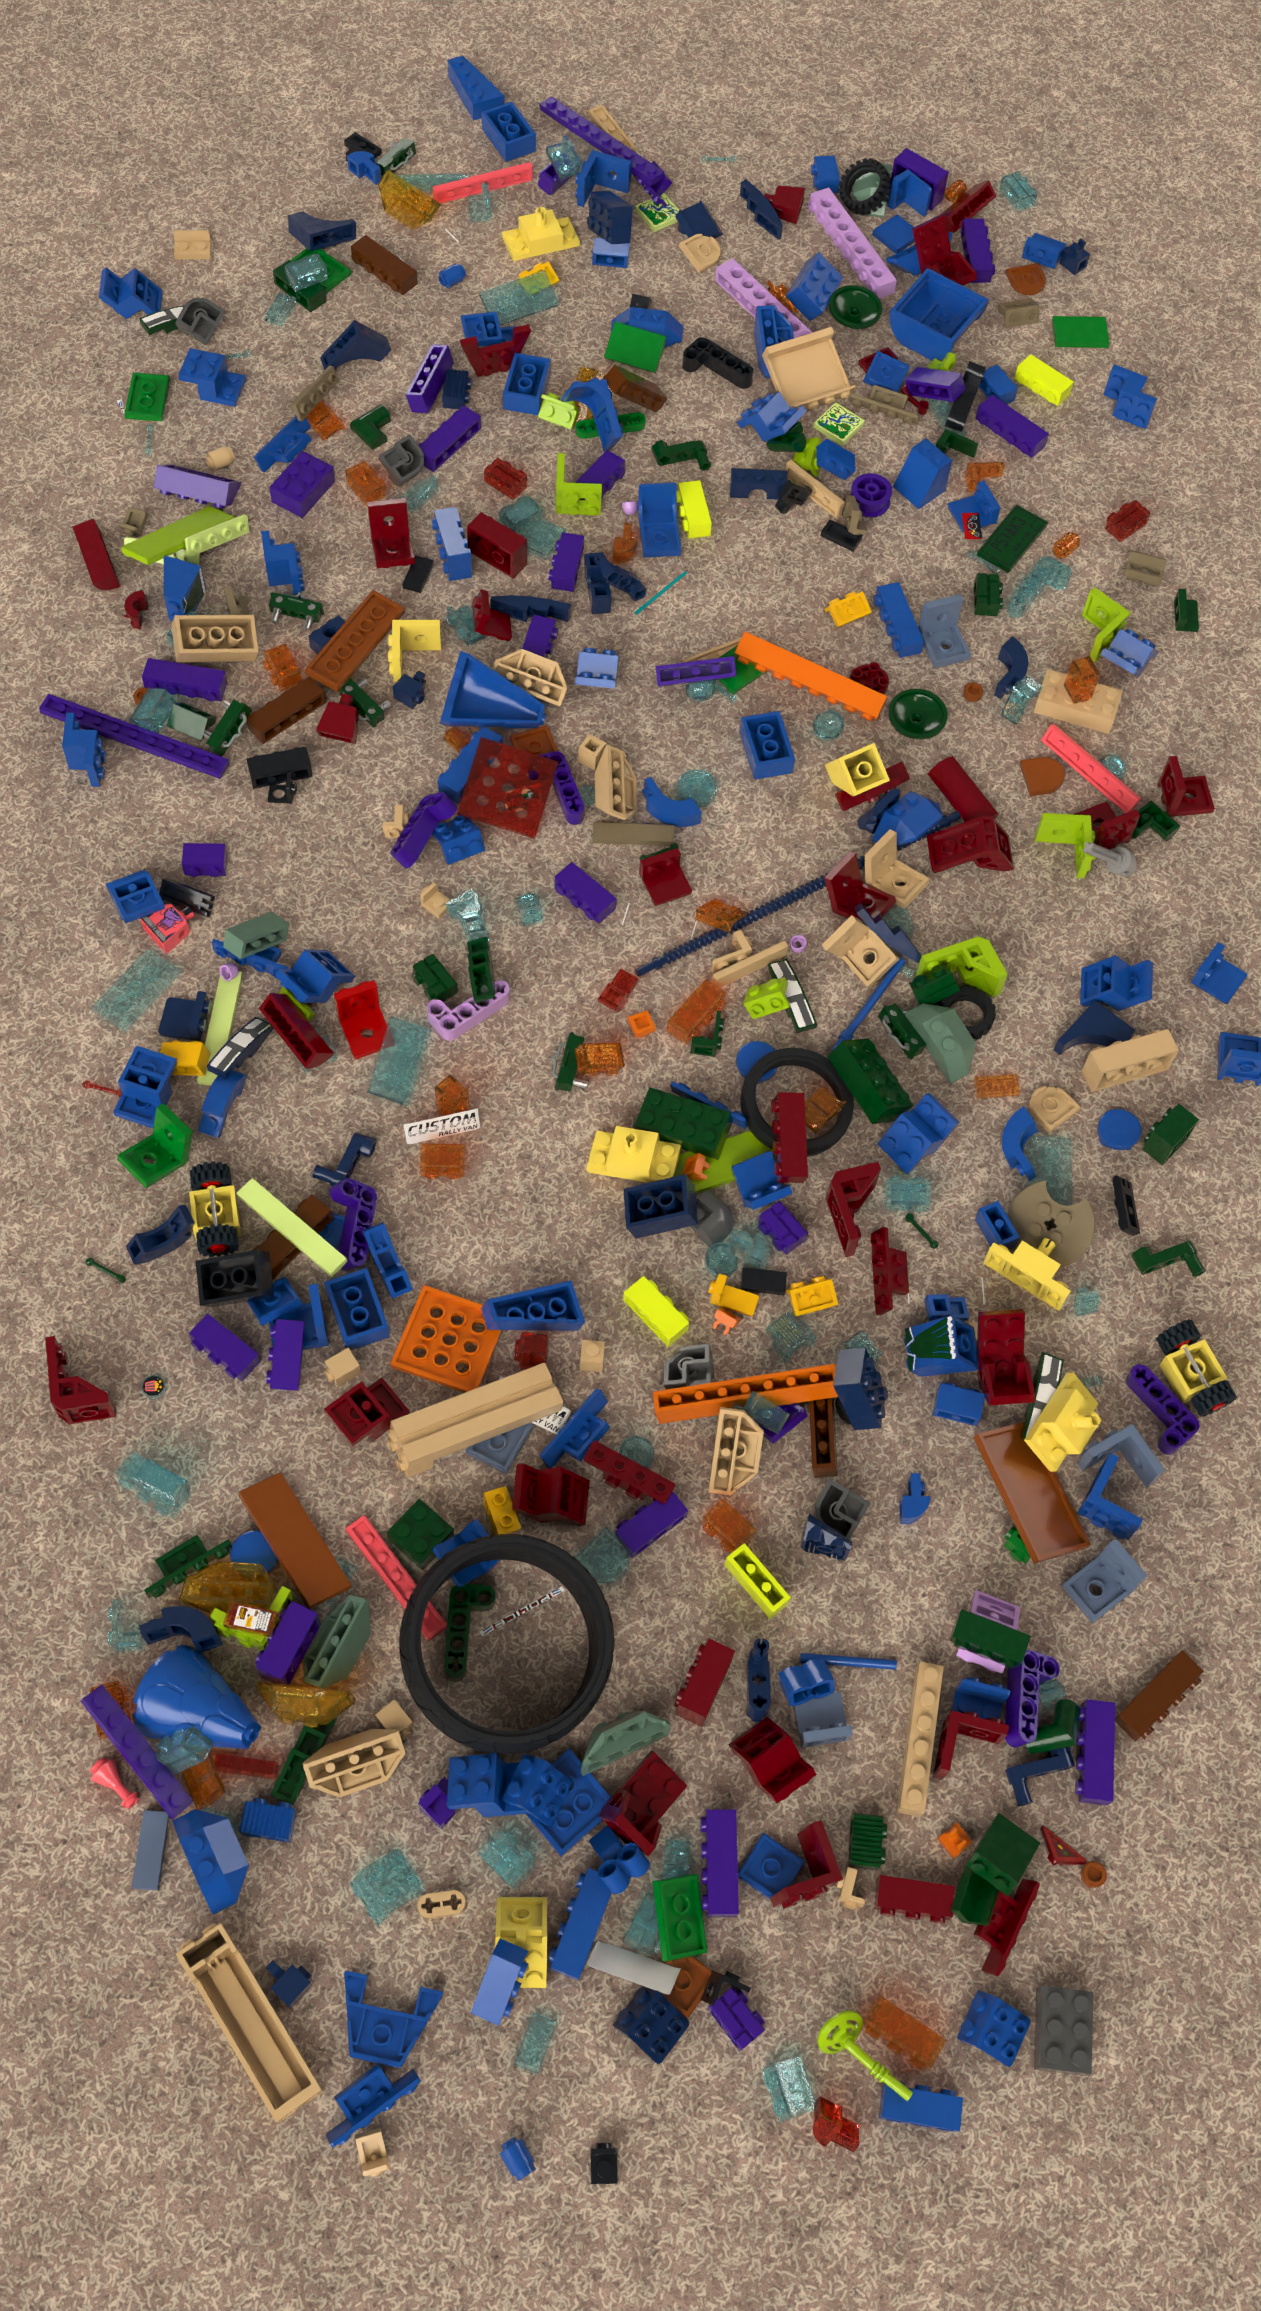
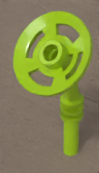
M852 2010L843 2011L831 2017L823 2025L817 2037V2044L822 2052L836 2054L847 2049L869 2070L870 2075L874 2074L875 2079L879 2078L878 2081L880 2083L884 2082L906 2101L910 2099L913 2092L892 2076L888 2068L884 2069L885 2066L883 2064L880 2065L878 2060L875 2062L855 2043L863 2029V2019L859 2013ZM848 2020H853V2021H856L857 2024L854 2025L853 2023H850V2022H847V2021H848ZM835 2028L832 2038H827L829 2033Z

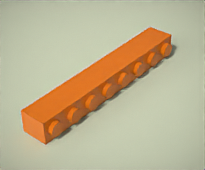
M744 632L735 651V656L738 657L737 661L745 665L751 663L755 665L756 670L762 673L768 671L773 674L774 678L780 681L786 679L791 682V686L797 689L803 687L808 690L809 694L815 697L821 695L826 698L825 701L832 705L838 703L844 706V710L853 714L858 712L862 714L861 717L870 722L878 720L887 701V696L748 632Z
M836 1363L654 1391L655 1414L659 1424L716 1416L719 1415L720 1407L748 1411L838 1397L833 1387Z

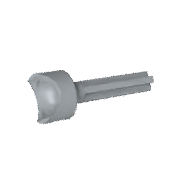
M1085 843L1084 853L1106 861L1110 872L1128 877L1136 871V858L1131 850L1117 847L1111 851L1094 843Z

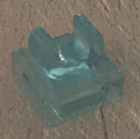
M1086 1287L1076 1289L1079 1294L1075 1295L1073 1310L1076 1316L1097 1312L1100 1297L1097 1291L1088 1292Z
M1057 1679L1039 1684V1698L1047 1710L1050 1709V1700L1055 1699V1702L1062 1699L1061 1697L1066 1696L1065 1686Z

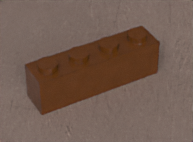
M367 235L351 245V257L354 263L361 265L368 273H372L381 282L389 285L393 291L404 295L418 284L417 271Z
M615 364L603 378L606 379L607 385L614 394L655 413L662 408L668 399L655 383Z
M308 677L290 690L283 692L273 701L266 703L264 707L252 712L247 718L248 729L264 744L326 703L325 691L311 677Z
M313 1195L308 1199L302 1200L298 1208L293 1212L317 1234H320L326 1228V1225H329L334 1220L331 1210ZM272 1230L268 1234L267 1239L253 1249L269 1252L272 1281L302 1252L277 1230Z
M834 1397L809 1401L812 1470L814 1477L838 1476Z
M1182 1650L1115 1718V1722L1134 1741L1140 1737L1145 1740L1154 1731L1151 1727L1156 1720L1161 1723L1170 1714L1167 1709L1172 1704L1175 1707L1184 1700L1186 1696L1183 1692L1187 1688L1192 1691L1202 1681L1199 1676L1204 1671Z

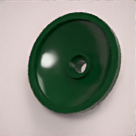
M848 285L833 292L829 301V310L833 318L841 325L852 329H864L878 322L882 313V304L878 296L871 290L857 285Z
M909 689L900 692L892 699L888 710V717L891 725L900 734L912 739H928L936 736L943 730L947 722L948 713L944 702L934 693L923 689Z

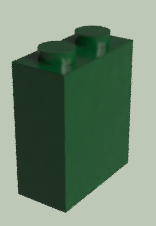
M998 1813L987 1827L966 1866L1008 1896L1019 1883L1040 1842Z

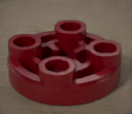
M871 662L870 664L861 665L854 668L851 672V680L881 694L886 693L889 678L878 663Z

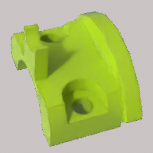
M947 353L942 362L935 358L927 368L949 371L956 363V354Z

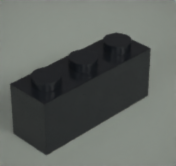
M306 746L246 758L253 789L286 783L287 772H292L293 781L313 777Z

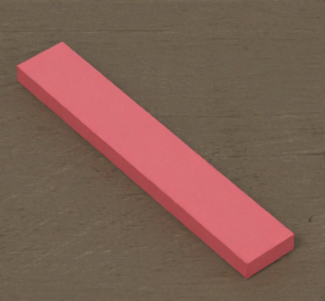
M531 162L433 186V201L437 205L533 180V165Z
M1055 724L1050 725L1041 741L1123 812L1133 811L1141 797Z
M363 1515L346 1527L345 1531L405 1609L410 1595L417 1584L367 1517ZM430 1601L425 1611L421 1630L428 1641L447 1628V1623Z

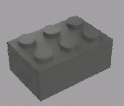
M1050 1986L1036 1988L1034 2070L1080 2076L1091 2075L1093 1992Z

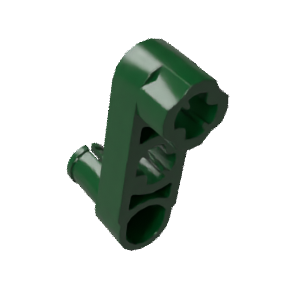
M659 440L651 447L654 458L659 466L697 459L702 471H706L711 467V462L707 456V449L701 440L668 446L663 440Z
M1192 1241L1181 1243L1156 1254L1152 1253L1149 1246L1139 1248L1131 1254L1141 1275L1148 1274L1181 1260L1186 1262L1193 1277L1200 1276L1206 1271L1197 1256L1198 1252Z

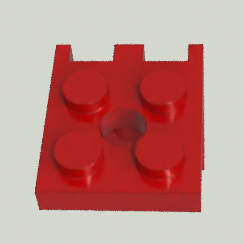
M375 980L364 981L357 986L349 989L344 988L334 993L337 1018L355 1060L395 1046L393 1037L380 1009ZM365 1030L373 1032V1035L369 1038H365L361 1034Z

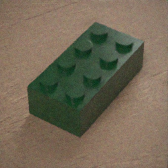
M869 1038L843 1040L827 1056L872 1124L894 1122L901 1113L909 1111L914 1106L908 1093L903 1090L897 1077L892 1074L885 1059L880 1056L875 1044Z
M649 1087L634 1127L638 1130L659 1133V1139L662 1142L680 1144L684 1150L700 1153L718 1160L733 1119L729 1111Z

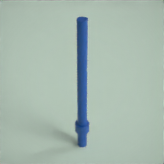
M899 957L900 960L893 965L847 1029L840 1033L838 1036L839 1040L833 1046L831 1052L843 1040H852L853 1033L906 963L903 958Z

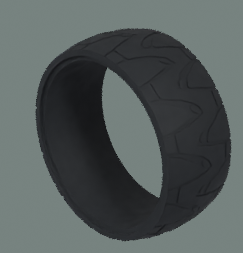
M498 1534L485 1536L462 1544L444 1555L430 1567L414 1588L404 1610L400 1628L399 1654L401 1668L408 1690L417 1707L437 1729L449 1738L470 1748L490 1753L515 1754L532 1751L547 1746L571 1732L585 1719L600 1698L609 1678L614 1656L612 1617L608 1603L596 1580L567 1551L555 1544L527 1535ZM491 1560H514L536 1566L551 1574L567 1588L583 1614L589 1639V1656L585 1676L570 1704L556 1718L542 1726L521 1731H500L472 1723L452 1710L443 1701L426 1672L421 1650V1630L428 1603L445 1581L459 1571L474 1564Z

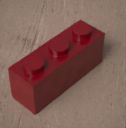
M879 1875L876 1880L874 1909L880 1910V1914L884 1916H895V1913L905 1914L906 1919L920 1920V1916L929 1917L932 1923L945 1924V1920H950L953 1917L951 1907L954 1901L955 1886Z

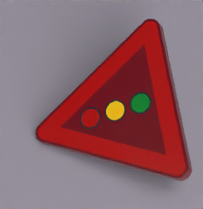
M1042 1826L1040 1828L1049 1852L1047 1859L1053 1866L1056 1864L1060 1866L1086 1864L1087 1860L1047 1827Z

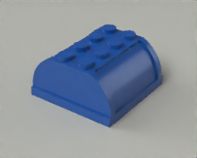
M927 268L890 310L891 328L901 345L932 361L935 358L941 360L946 357L947 353L953 350L956 342L972 323L982 316L989 299Z

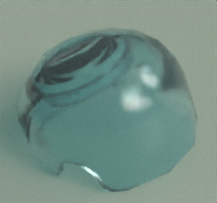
M715 680L686 684L687 696L697 702L706 701L712 698L715 693Z
M832 709L819 713L812 725L813 732L820 740L833 741L840 736L844 728V718L839 712Z
M1107 754L1098 760L1119 780L1125 777L1127 772L1126 763L1121 757Z
M723 1242L714 1243L707 1250L704 1258L706 1269L715 1278L718 1277V1274L730 1277L737 1269L738 1257L734 1255L733 1247Z
M637 1435L629 1437L620 1446L619 1453L646 1468L650 1467L654 1460L655 1450L651 1442L644 1437Z

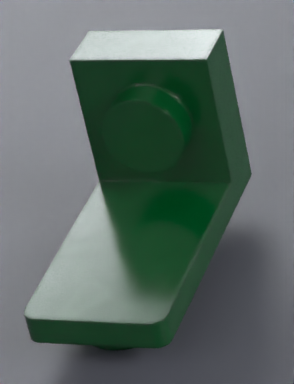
M945 429L935 446L943 453H947L949 448H952L974 458L978 443Z
M717 1011L713 1039H708L704 1036L692 1037L690 1054L715 1057L716 1050H721L722 1037H718L719 1031H723L724 1019L720 1018L721 1011Z

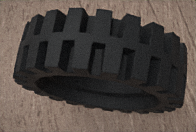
M866 158L862 162L860 160L856 161V166L854 164L850 165L851 170L846 169L845 173L847 175H842L841 179L843 182H839V196L842 202L851 212L857 215L858 213L860 215L865 213L868 215L871 214V210L873 212L877 211L876 207L879 206L881 208L883 206L881 202H886V195L889 196L891 193L889 189L892 188L890 183L892 181L889 173L879 161H874L869 158V161ZM866 173H877L880 177V182L875 193L861 202L852 200L850 193L856 180Z

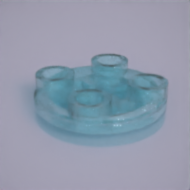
M690 770L681 775L677 782L679 801L693 798L698 807H708L716 796L717 783L713 776L705 771Z

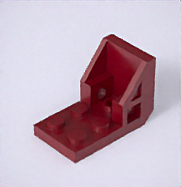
M944 215L934 217L912 228L921 275L929 268L962 286L977 279L976 271L960 252L951 251Z
M981 816L927 836L931 870L934 873L969 861H973L978 868L997 871L1014 870L1009 835L994 817Z
M879 1162L836 1171L830 1182L826 1202L845 1257L853 1256L856 1247H858L861 1232L859 1226L854 1224V1213L858 1212L876 1186L881 1171Z
M1023 1309L978 1312L977 1355L979 1370H977L979 1387L982 1393L985 1394L989 1406L1035 1403L1030 1366L1024 1355L1025 1311Z
M55 1336L45 1337L50 1401L59 1418L70 1425L116 1417L115 1407L108 1393L78 1376L69 1377L68 1373H65L64 1365H68V1357L66 1351H63L62 1343H58Z
M650 1751L602 1807L599 1817L626 1844H637L643 1854L649 1856L656 1848L662 1828L658 1820L686 1789L687 1784L654 1751Z

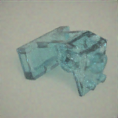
M472 889L445 903L450 918H459L468 942L486 936L490 940L486 928L484 909L479 896Z

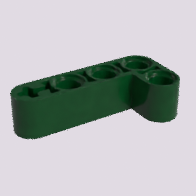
M465 1584L457 1587L455 1585L450 1591L444 1662L445 1675L450 1681L458 1682L466 1676L471 1611L485 1612L495 1606V1591L490 1586ZM458 1593H465L467 1599L463 1602H458L455 1600V1596ZM482 1594L491 1596V1600L488 1603H481L478 1598ZM461 1616L466 1621L463 1625L457 1626L453 1624L454 1618ZM455 1640H460L464 1643V1646L459 1650L451 1648V1644ZM454 1657L458 1658V1666L460 1668L456 1674L452 1672V1669H449L454 1667Z

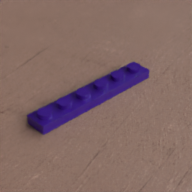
M103 1684L80 1701L172 1820L194 1802Z

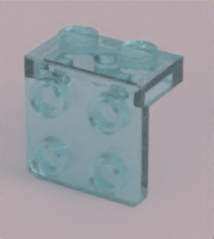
M399 1849L393 1850L363 1868L350 1882L355 1895L360 1898L369 1916L374 1919L378 1926L385 1922L396 1909L416 1898L425 1890L424 1884Z

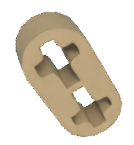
M451 1890L425 1894L419 1899L417 1907L422 1917L433 1919L460 1914L465 1908L466 1901L461 1892ZM452 1896H456L457 1900L462 1901L461 1904L457 1905L456 1910H453L450 1905L443 1906V1902L451 1901ZM428 1899H431L433 1904L440 1903V1907L432 1908V1913H427L426 1909H422V1905H425Z

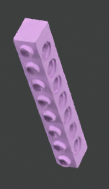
M830 188L811 193L810 202L808 203L810 212L814 213L818 223L822 224L825 228L826 234L830 235L834 245L840 249L843 257L850 263L852 270H855L859 275L860 281L864 282L867 289L875 293L879 299L894 294L896 278Z
M733 258L716 267L715 281L754 318L757 306L775 305L778 311L792 324L794 338L812 333L787 307L783 306L775 296L770 294L763 285L756 281Z

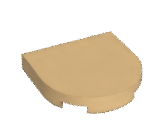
M696 234L679 244V248L698 273L714 266L720 258V245L711 236L709 238L702 234Z
M1039 1087L1033 1092L1029 1100L1031 1115L1049 1134L1081 1109L1072 1097L1059 1087Z

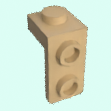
M741 930L733 932L732 944L736 952L713 960L711 966L712 973H716L751 956L750 940L747 936H744Z

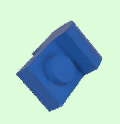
M357 151L347 155L348 169L359 179L366 176L375 185L381 182V169L375 164L373 154Z
M948 1294L927 1295L924 1299L929 1322L951 1315L962 1321L969 1319L965 1297L949 1298Z
M911 1473L908 1479V1495H902L899 1501L900 1524L917 1522L922 1518L929 1506L930 1496H921L924 1495L925 1484L924 1481H921L920 1473Z

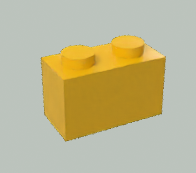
M199 1041L162 1043L160 1053L176 1058L178 1062L172 1075L205 1076L210 1052L203 1043Z

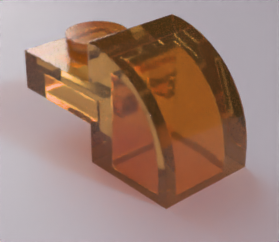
M624 523L623 537H615L613 564L627 563L636 556L638 539H635V532H632V523Z

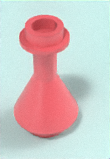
M103 1757L90 1769V1772L93 1774L91 1780L114 1789L123 1799L121 1804L123 1808L130 1809L139 1801L138 1792L136 1791L131 1794L122 1784L115 1759L108 1760L106 1757Z

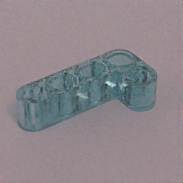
M1041 557L1011 596L1007 609L1008 615L1012 618L1022 617L1046 584L1057 590H1065L1068 587L1072 570L1051 557Z

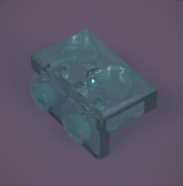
M567 135L563 136L561 143L546 147V154L559 179L577 175L580 171L582 160L580 155H577L574 144Z
M468 605L456 611L451 606L447 608L448 615L446 620L449 626L454 627L458 638L463 640L467 646L488 637V635H481L475 632L473 612Z

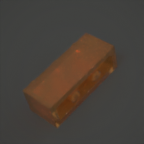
M705 979L667 1021L666 1031L687 1045L692 1040V1037L700 1035V1030L703 1026L707 1027L711 1023L713 1015L717 1011L723 1010L726 1005V992Z
M881 1995L876 1997L863 2020V2026L866 2028L864 2032L875 2040H878L880 2037L888 2043L886 2047L897 2055L905 2054L910 2058L909 2063L921 2071L923 2068L927 2070L932 2068L946 2042V2039Z

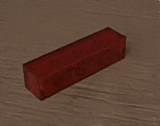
M216 1753L213 1769L215 1772L276 1780L279 1764L273 1761Z

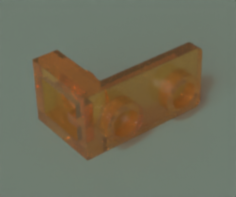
M1004 462L968 463L965 472L967 491L975 492L980 478L1002 477L1005 466Z

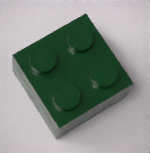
M1180 1104L1174 1109L1169 1108L1163 1114V1119L1153 1124L1149 1130L1150 1133L1143 1140L1146 1144L1142 1150L1162 1166L1189 1138L1199 1121L1196 1116Z
M420 1498L386 1532L388 1541L422 1571L436 1557L432 1550L433 1547L455 1536L454 1528Z

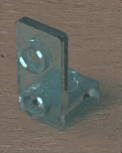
M1029 676L1016 682L1001 715L1015 725L1019 723L1028 700L1039 694L1042 686Z
M113 1599L112 1607L108 1608V1619L112 1621V1630L108 1631L107 1634L108 1645H111L114 1652L144 1651L145 1641L141 1635L138 1636V1633H124L123 1637H120L121 1603L118 1599Z

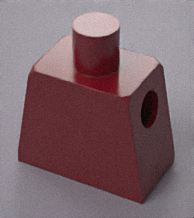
M777 186L775 195L764 194V197L770 202L780 219L797 224L804 202L805 188Z
M341 694L339 703L328 702L316 728L319 736L356 744L359 712L355 707L351 706L352 696Z

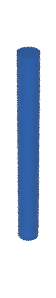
M809 1653L800 1654V1663H806L812 1659H824L826 1665L896 1670L897 1660Z

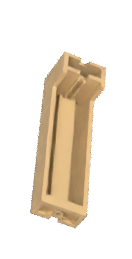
M544 1362L392 1420L390 1430H388L389 1438L387 1443L391 1452L395 1451L398 1456L396 1464L399 1471H404L406 1478L433 1468V1462L438 1458L562 1410L564 1402L557 1387L554 1386L551 1374Z
M213 1923L202 1931L203 1937L194 1942L193 1939H190L179 1947L181 1951L176 1953V1956L190 1980L196 1985L273 2119L279 2124L304 2104H307L321 2094L323 2090L228 1930L221 1923L218 1925Z

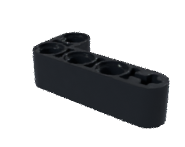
M704 337L697 338L683 351L682 368L686 372H695L704 365L741 389L751 387L753 367Z
M969 361L963 376L965 390L953 402L945 423L946 427L962 432L986 367Z

